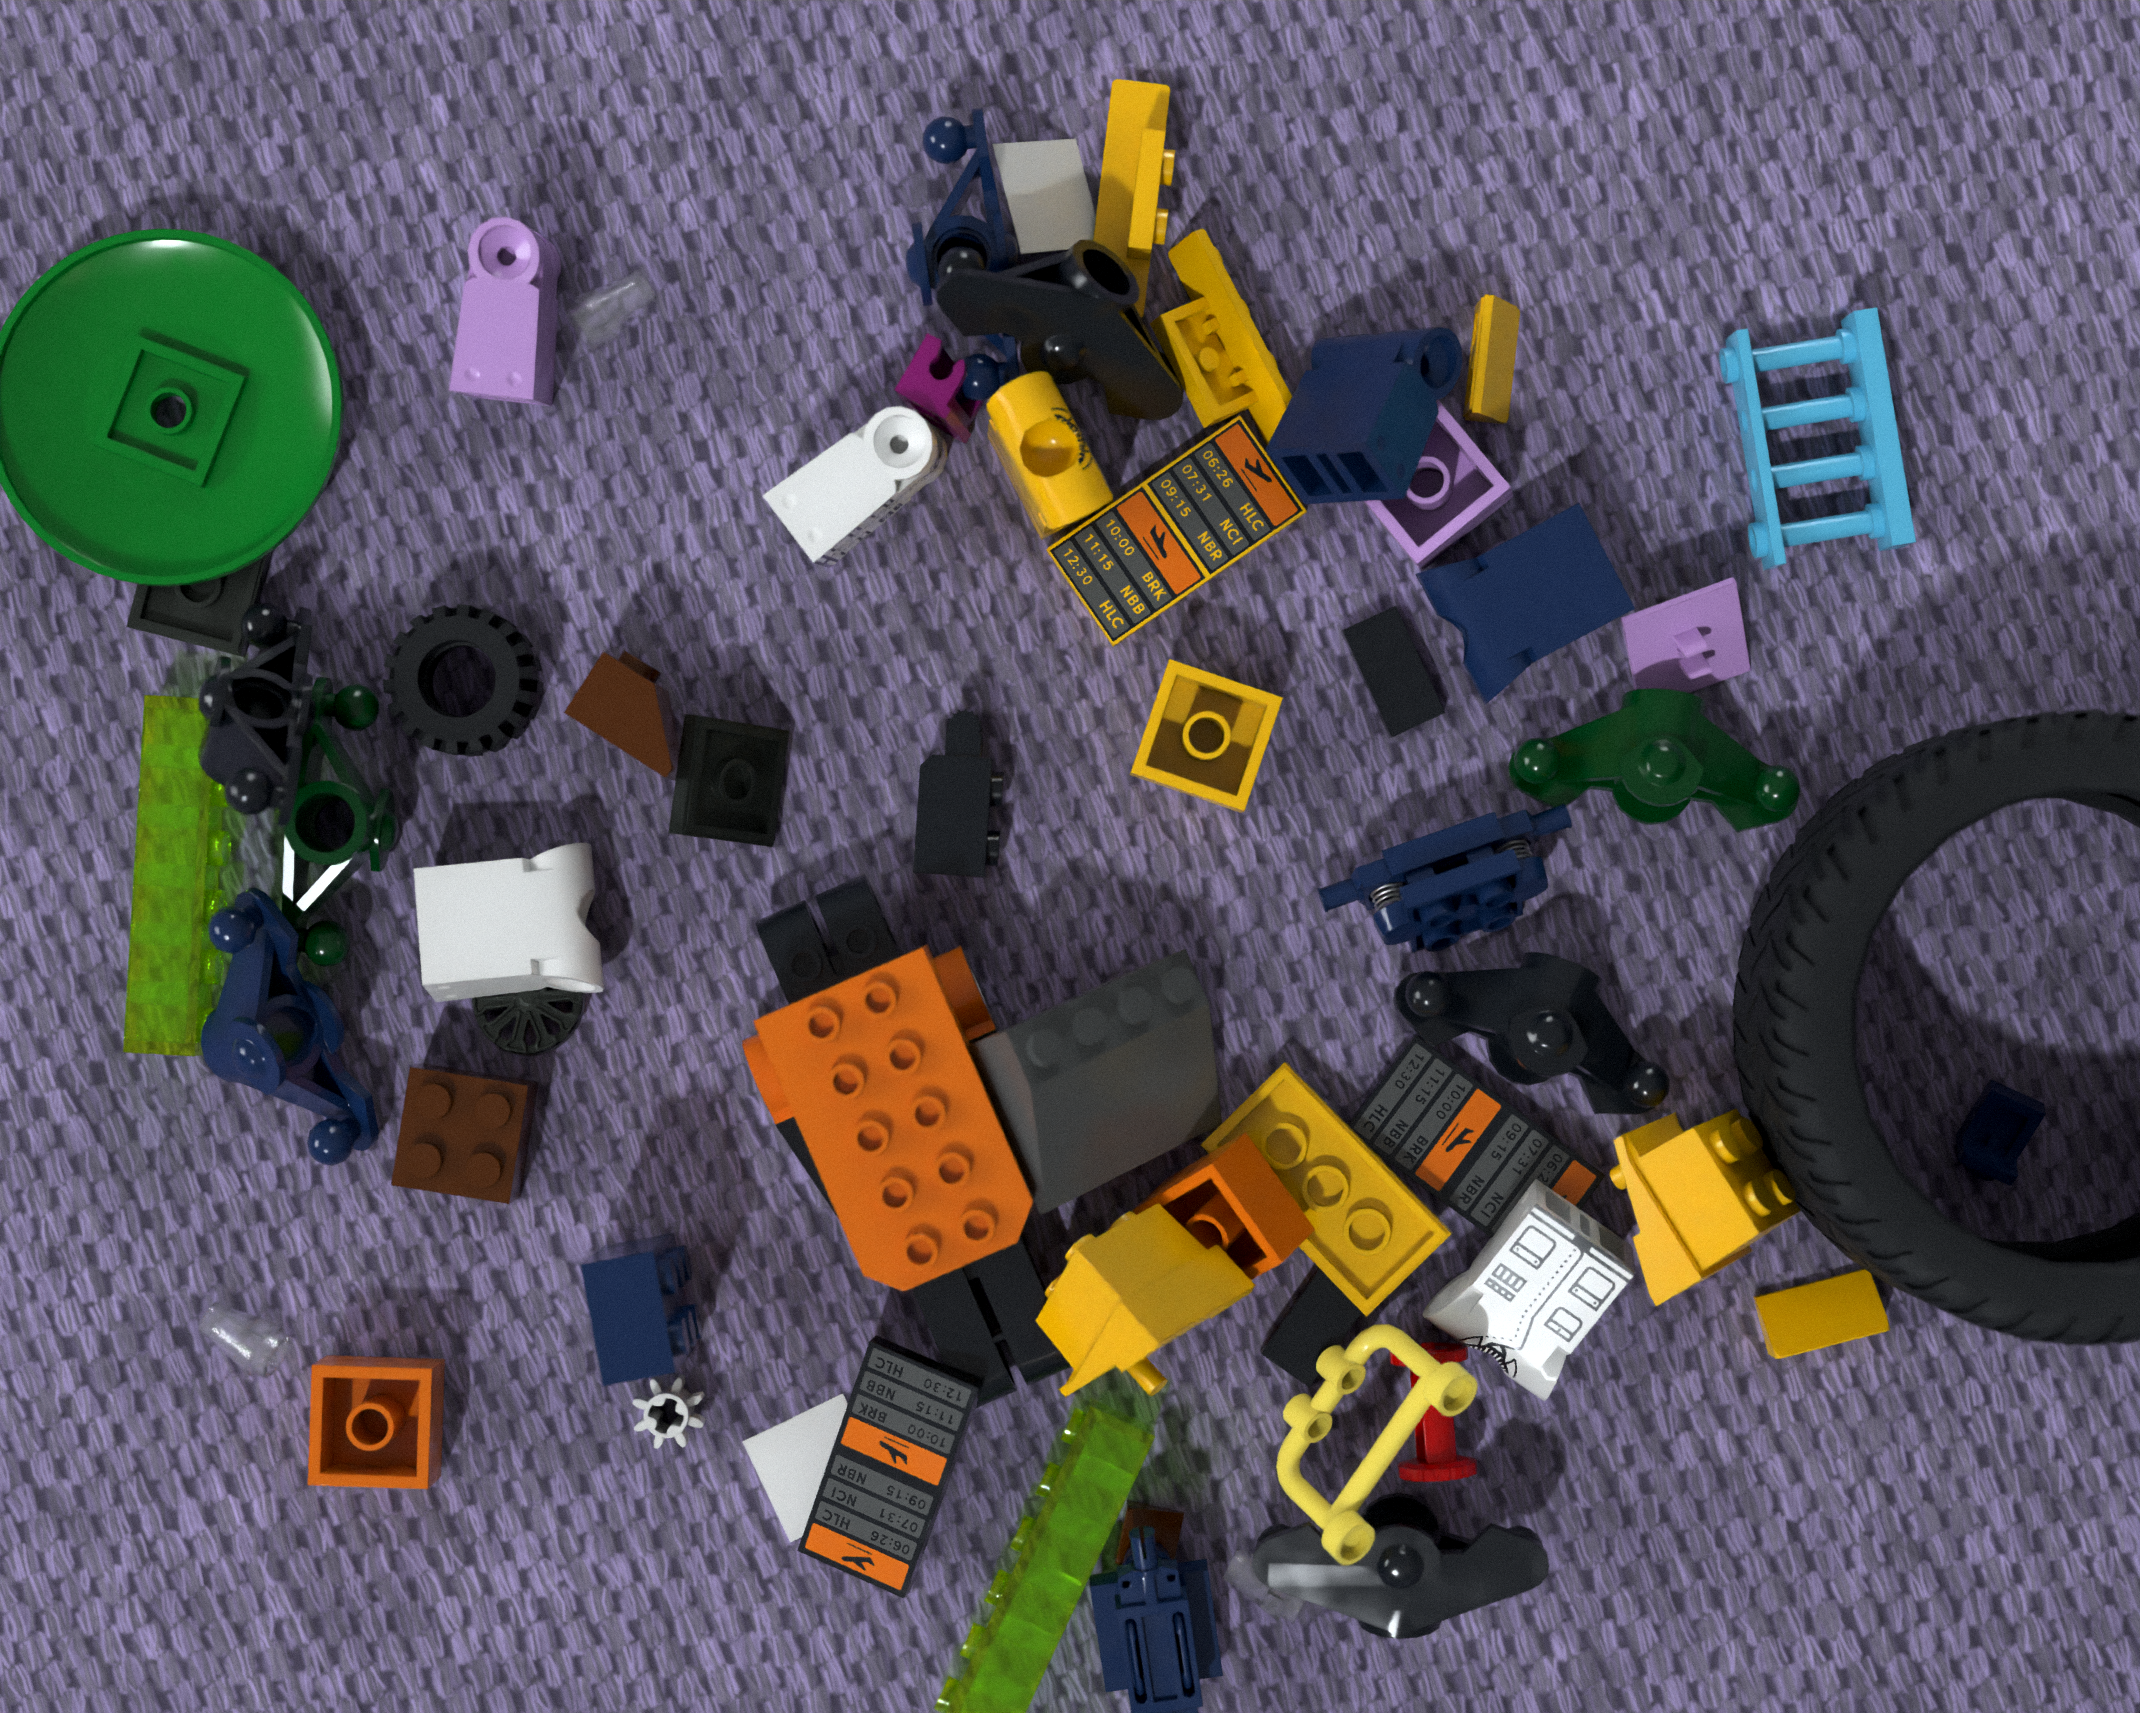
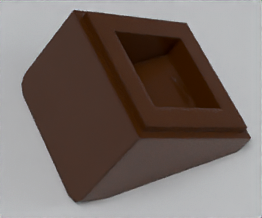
M1126 1500L1114 1555L1115 1564L1123 1566L1124 1556L1131 1547L1129 1531L1138 1526L1141 1543H1145L1143 1526H1151L1155 1530V1542L1162 1544L1168 1550L1170 1558L1175 1559L1184 1512Z

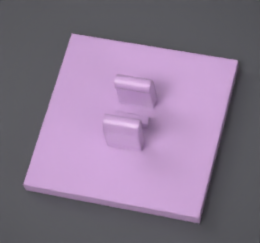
M1733 577L1621 618L1635 690L1656 688L1690 693L1751 671L1737 582Z

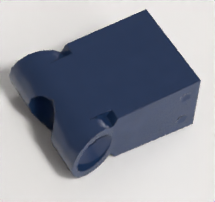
M1433 327L1391 331L1380 334L1327 337L1315 341L1311 354L1312 370L1305 371L1265 449L1304 504L1405 499L1439 413L1436 400L1445 397L1454 388L1460 376L1463 360L1462 347L1457 335L1448 328Z
M1579 503L1483 553L1477 558L1439 566L1415 574L1437 616L1452 623L1463 634L1465 648L1463 665L1484 704L1493 699L1533 662L1635 609Z

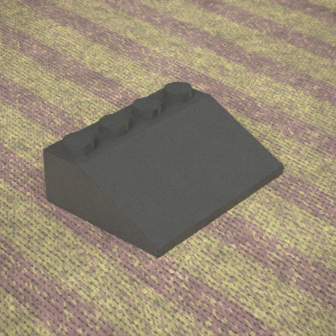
M1186 949L1140 966L968 1045V1049L1040 1214L1047 1213L1222 1124L1209 1002Z

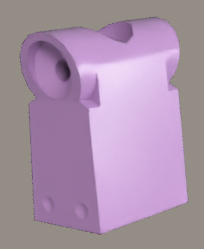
M508 217L491 218L478 226L471 236L468 247L470 266L468 280L464 281L449 391L473 398L552 406L558 318L556 294L557 281L561 273L560 256L551 242L522 222Z

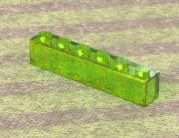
M144 696L123 1052L178 1056L203 1055L201 1048L202 1028L208 1015L215 1009L212 1008L213 985H219L223 975V952L215 949V946L210 941L208 926L210 918L221 908L227 907V895L224 890H219L220 866L226 867L230 858V834L228 831H222L224 807L229 808L230 805L225 797V786L210 778L199 763L198 750L205 730V718L199 711L198 698Z
M1092 1398L1089 1399L1084 1411L1076 1407L1073 1408L1060 1436L1061 1441L1068 1443L1059 1465L1051 1461L1047 1463L1034 1492L1043 1497L1034 1518L1025 1514L1022 1516L1009 1545L1010 1548L1018 1551L1008 1572L1000 1568L996 1571L984 1598L985 1602L992 1605L983 1626L975 1622L971 1624L958 1654L967 1658L958 1680L949 1675L947 1676L933 1709L942 1713H1026L1156 1437L1154 1427Z

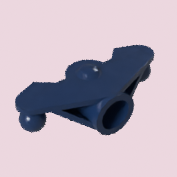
M982 108L971 109L972 125L964 126L961 121L953 117L942 116L929 123L923 133L922 145L925 153L932 160L941 164L954 163L966 154L967 149L977 148L925 239L922 222L912 223L914 242L906 252V269L911 282L921 288L923 306L933 305L932 297L937 301L936 290L937 284L940 281L937 262L941 254L951 246L965 243L973 244L983 249L987 254V272L999 273L1018 267L1019 264L1017 242L1014 236L1004 230ZM980 177L987 223L974 216L960 215ZM1002 333L1003 339L998 334L977 336L1004 362H996L994 358L986 354L975 353L965 357L963 361L967 365V375L959 389L965 397L976 401L989 399L999 390L1000 386H1004L1020 377L1016 338L1007 333Z
M258 888L245 890L237 895L235 906L221 908L209 921L208 934L210 941L216 949L232 953L233 956L218 1005L208 1015L202 1028L201 1048L204 1059L212 1072L226 1082L242 1083L262 1091L265 1095H272L325 1116L326 1120L316 1123L309 1131L307 1145L309 1153L315 1161L324 1165L334 1166L346 1161L352 1154L353 1149L364 1151L376 1144L379 1138V1130L373 1097L369 1091L345 1070L337 1053L344 1042V1025L339 1011L331 998L320 987L304 980L295 962L298 933L265 892Z

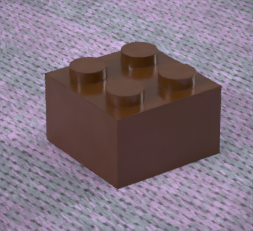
M425 1063L411 1066L391 1185L506 1204L521 1197L539 1082Z

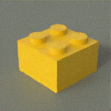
M1169 659L1129 775L1240 813L1244 812L1283 697Z

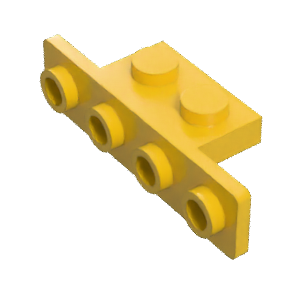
M1115 79L1111 86L1093 241L1104 245L1114 252L1135 276L1140 294L1139 300L1134 306L1142 319L1145 309L1152 244L1164 245L1168 209L1157 208L1159 185L1171 186L1175 150L1164 149L1170 87L1164 84Z
M1201 228L1191 232L1168 252V257L1192 302L1161 314L1150 323V326L1203 427H1209L1248 409L1266 445H1268L1292 395L1278 370L1274 356L1267 349L1251 318L1247 304L1238 294L1226 271L1220 252L1213 246L1205 229Z

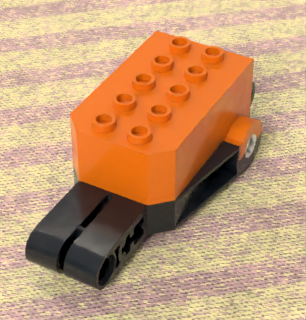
M864 874L816 895L821 914L837 948L838 954L831 956L814 915L805 900L756 921L760 939L788 1004L754 1020L753 1022L758 1034L742 1040V1045L756 1085L772 1115L776 1127L839 1219L863 1276L901 1291H907L912 1288L944 1364L984 1382L976 1408L1017 1391L1013 1375L998 1342L1006 1338L1027 1386L1072 1366L1036 1322L1048 1298L1045 1295L1046 1287L1022 1234L1023 1226L1033 1204V1197L968 1049V1045L998 1032L988 1004L961 946L934 957L928 943L901 955L872 886ZM980 1278L999 1322V1327L992 1328L972 1279Z

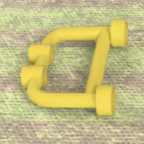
M1375 1324L1362 1330L1346 1350L1340 1345H1333L1324 1350L1316 1363L1317 1372L1325 1379L1313 1398L1306 1393L1294 1396L1286 1404L1283 1411V1419L1292 1429L1284 1439L1278 1452L1276 1469L1279 1484L1287 1496L1323 1530L1321 1538L1323 1548L1342 1565H1351L1358 1562L1371 1549L1375 1539V1531L1357 1511L1430 1405H1433L1444 1416H1455L1471 1404L1478 1388L1475 1377L1459 1363L1447 1362L1441 1365L1404 1331L1390 1324ZM1386 1348L1412 1370L1419 1379L1331 1505L1303 1478L1300 1472L1301 1458L1311 1443L1320 1441L1328 1434L1333 1423L1330 1414L1343 1395L1350 1394L1361 1386L1366 1376L1364 1365L1377 1349Z

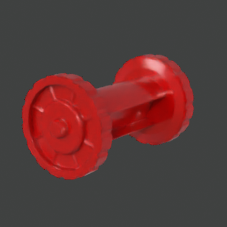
M1423 1342L1419 1344L1441 1365L1447 1362L1459 1363L1468 1359V1346L1461 1343ZM1389 1351L1390 1364L1408 1368ZM1410 1370L1412 1389L1419 1377ZM1430 1405L1414 1428L1417 1457L1398 1464L1399 1478L1414 1482L1458 1480L1476 1475L1477 1460L1472 1457L1457 1455L1454 1416H1444L1433 1405Z

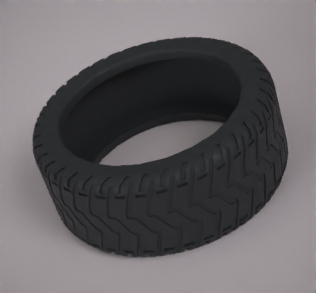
M2104 710L2065 711V714L2045 712L1950 730L1943 737L1937 735L1905 747L1901 754L1895 753L1863 771L1861 778L1853 779L1827 800L1826 807L1819 809L1795 835L1794 844H1790L1771 871L1769 875L1770 882L1764 886L1750 917L1752 925L1746 931L1738 959L1740 970L1736 974L1733 999V1013L1735 1015L1733 1021L1734 1056L1738 1063L1737 1071L1743 1102L1749 1110L1750 1121L1756 1126L1762 1137V1150L1766 1153L1774 1169H1779L1788 1177V1181L1795 1190L1796 1198L1794 1201L1806 1218L1846 1257L1886 1284L1975 1326L2012 1335L2023 1340L2055 1344L2062 1343L2072 1346L2108 1345L2110 1343L2126 1344L2140 1341V1212L2111 1228L2056 1242L1995 1241L1981 1237L1945 1216L1902 1172L1871 1117L1856 1058L1857 992L1873 935L1904 882L1951 836L2005 806L2037 798L2063 799L2113 813L2140 828V715L2115 712L2114 715L2106 714Z

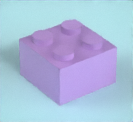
M1436 400L1439 411L1405 499L1363 501L1421 572L1513 497L1510 485L1439 400Z

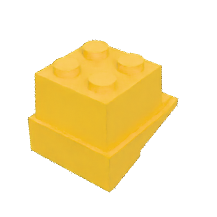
M1737 1108L1699 1124L1686 1132L1679 1125L1675 1112L1613 1140L1620 1164L1610 1169V1178L1619 1189L1624 1190L1627 1188L1640 1230V1233L1632 1238L1649 1295L1656 1306L1711 1277L1753 1251L1750 1247L1751 1244L1801 1211L1794 1201L1796 1194L1787 1179L1788 1177L1779 1169H1774L1762 1150L1763 1140L1758 1129L1749 1119L1742 1117Z
M1159 1203L1137 1215L1133 1211L1126 1212L1102 1235L1095 1238L1092 1234H1087L1079 1239L1065 1255V1259L1068 1261L1065 1270L1051 1282L1045 1291L1048 1300L1038 1315L1036 1322L1074 1369L1066 1384L1059 1388V1391L1067 1397L1117 1367L1121 1372L1126 1370L1149 1396L1155 1395L1166 1385L1167 1379L1147 1356L1208 1318L1211 1319L1250 1294L1256 1285L1218 1244L1207 1250Z

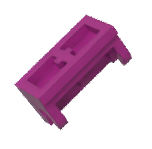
M927 333L894 391L909 409L916 411L937 429L966 444L971 436L968 428L984 400L976 401L969 399L963 404H959L956 401L955 396L967 375V365L963 359L954 363L944 350V343Z

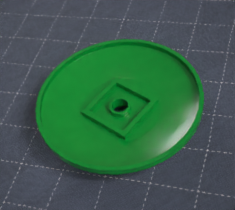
M148 229L113 235L91 243L68 255L34 282L18 301L0 332V484L18 514L42 540L66 558L93 572L123 582L147 586L191 585L215 580L237 572L277 548L299 527L319 500L332 474L343 432L344 395L338 359L330 337L310 303L290 280L259 256L228 240L205 233L181 229ZM171 396L181 397L186 406V415L183 421L172 428L162 427L157 419L159 404Z

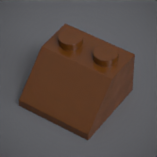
M623 650L618 659L603 651L564 713L661 776L675 781L680 744L669 693L666 689L655 683L661 672Z

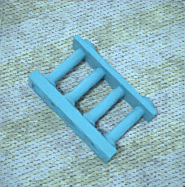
M1877 307L1850 313L1841 320L1842 329H1837L1835 336L1751 349L1747 328L1733 332L1725 339L1726 348L1720 349L1719 363L1723 381L1725 384H1733L1755 522L1748 525L1749 545L1753 557H1761L1763 570L1775 569L1787 563L1784 547L1868 534L1870 539L1877 538L1879 551L1903 548L1916 542ZM1839 359L1842 365L1848 364L1852 387L1846 388L1845 394L1761 408L1755 373ZM1842 418H1849L1851 423L1858 422L1861 445L1856 446L1853 453L1770 465L1765 431ZM1858 476L1861 481L1867 480L1871 503L1865 505L1864 511L1780 524L1775 489Z

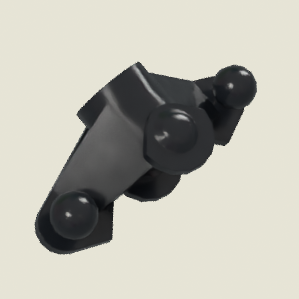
M1079 240L1068 251L999 273L987 272L981 255L971 248H952L942 256L938 266L940 281L937 284L936 290L937 303L964 337L998 333L1009 334L1021 341L1020 357L1028 373L1047 372L1052 376L1055 384H1071L1089 377L1104 385L1110 414L1145 420H1162L1171 417L1182 406L1183 391L1179 381L1176 379V374L1166 355L1158 352L1134 306L1139 300L1140 294L1137 280L1129 267L1104 245L1092 240Z
M259 603L249 607L243 615L241 631L243 637L250 645L258 649L269 650L230 672L231 658L219 656L213 676L204 681L199 693L198 707L205 718V730L198 750L200 766L205 773L220 785L225 786V797L233 810L243 815H257L270 808L273 811L274 824L286 827L290 821L296 798L303 749H301L302 738L312 729L316 716V705L311 698L313 677L307 674L312 617L309 608L299 606L294 620L287 619L279 607L271 603Z
M1527 952L1524 955L1520 968L1461 972H1417L1403 978L1394 990L1393 1002L1395 1010L1432 1047L1462 1034L1469 1033L1486 1040L1489 1061L1498 1074L1512 1083L1529 1086L1543 1083L1554 1076L1569 1074L1578 1079L1594 1114L1638 1115L1646 1113L1662 1103L1669 1093L1670 1080L1665 1069L1657 1063L1646 1061L1635 1051L1598 996L1603 980L1591 970L1572 961L1546 953Z
M1403 1493L1382 1495L1369 1503L1361 1514V1517L1373 1527L1375 1539L1369 1552L1354 1564L1342 1565L1338 1563L1323 1548L1321 1543L1322 1533L1310 1522L1294 1527L1283 1524L1269 1526L1257 1539L1252 1558L1255 1575L1260 1582L1268 1587L1358 1620L1361 1628L1371 1634L1397 1639L1417 1638L1431 1634L1439 1629L1443 1620L1532 1590L1544 1581L1549 1569L1548 1556L1542 1541L1530 1528L1518 1525L1507 1529L1490 1523L1473 1540L1439 1530L1437 1517L1429 1505L1414 1495Z

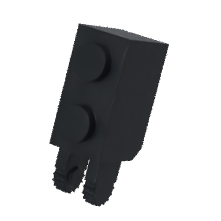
M966 709L965 711L958 710V713H953V717L948 719L950 722L947 725L949 731L946 732L945 755L933 754L920 765L913 873L986 877L987 866H998L1000 831L989 830L990 807H1002L1004 772L993 771L992 758H982L983 736L980 733L983 731L981 727L983 723L979 721L978 715H974L973 711L968 712Z

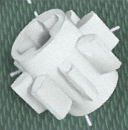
M683 1374L676 1379L673 1385L664 1386L663 1381L658 1376L653 1377L650 1380V1388L654 1396L650 1398L645 1395H637L633 1400L632 1404L644 1410V1418L636 1424L634 1430L637 1432L648 1429L655 1435L654 1448L656 1449L662 1445L666 1438L675 1437L676 1442L682 1448L685 1447L689 1442V1435L685 1427L690 1425L695 1428H702L706 1422V1418L694 1413L695 1405L702 1400L705 1394L701 1391L691 1395L684 1389L685 1375ZM668 1398L677 1402L676 1412L684 1416L676 1417L672 1424L664 1423L662 1421L663 1411L655 1408V1406H662Z

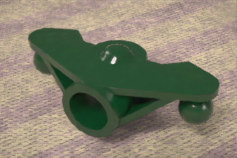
M317 677L311 696L316 705L315 721L310 732L302 738L301 749H303L295 803L288 825L286 827L283 826L284 856L281 912L299 935L296 964L302 952L306 953L308 959L314 964L330 967L342 962L348 955L350 937L341 924L332 920H320L311 925L309 929H306L308 919L369 858L371 871L381 872L385 868L390 849L397 840L398 820L395 815V801L391 789L381 788L378 799H375L332 728V717H335L337 723L344 729L351 731H362L370 727L379 714V701L375 693L368 687L360 684L348 685L338 693H333L332 680L327 677ZM325 754L341 783L320 781L322 761ZM335 801H346L354 813L355 828L352 837L344 847L336 850L329 848L322 842L317 831V821L321 811L327 805ZM310 862L330 866L308 890L307 880Z
M1649 688L1628 691L1622 696L1620 710L1546 739L1541 737L1531 738L1517 748L1512 754L1508 765V775L1513 786L1521 793L1550 808L1560 806L1563 803L1567 807L1590 789L1611 791L1612 797L1620 811L1631 820L1646 825L1664 824L1678 817L1690 801L1711 803L1733 829L1739 833L1776 824L1787 819L1796 809L1801 792L1799 779L1791 769L1781 765L1770 766L1760 761L1705 717V700L1687 692L1671 689Z

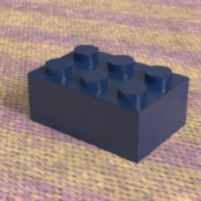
M674 1233L605 1245L580 1264L602 1385L608 1386L676 1373L695 1350L696 1339H700L703 1336L698 1306L696 1303L687 1305L685 1281L692 1279L690 1258L686 1245L676 1246Z

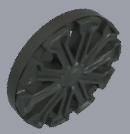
M545 987L541 990L507 993L504 996L472 998L477 1023L491 1042L502 1050L515 1055L536 1056L560 1047L574 1034L583 1017L585 993L559 989L551 990L550 987ZM569 1001L573 1003L572 1012L566 1014L554 1008L555 1003ZM506 1009L494 1021L488 1022L486 1013L489 1010ZM548 1018L560 1025L561 1031L556 1035H551L548 1032L544 1022ZM516 1020L512 1038L505 1040L501 1037V1032ZM529 1026H533L537 1036L535 1044L532 1045L525 1043Z

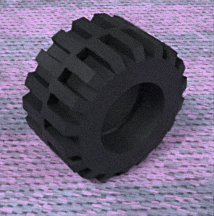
M457 604L456 608H449L444 605L433 608V614L427 617L418 615L410 621L413 628L407 634L400 631L393 642L398 645L394 656L387 654L384 667L390 668V678L383 679L384 693L391 695L393 703L389 704L388 708L392 716L399 718L403 723L400 728L408 736L421 741L423 746L457 756H483L484 752H497L507 747L505 743L511 738L518 739L526 731L523 727L529 718L534 720L539 710L538 707L534 706L537 695L543 696L544 683L538 680V671L542 670L539 658L533 655L531 650L533 645L527 636L521 634L516 629L517 626L508 620L485 609H478L471 605ZM462 646L475 647L486 653L493 663L496 676L495 688L490 700L482 709L469 716H455L444 711L438 704L433 691V676L438 663L447 653Z

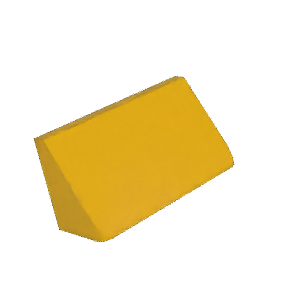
M1485 294L1475 306L1463 417H1466L1465 420L1505 424L1509 418L1520 311L1515 305L1495 295Z
M1864 1268L1753 1297L1767 1352L1775 1359L1809 1352L1890 1330L1889 1321L1872 1275Z

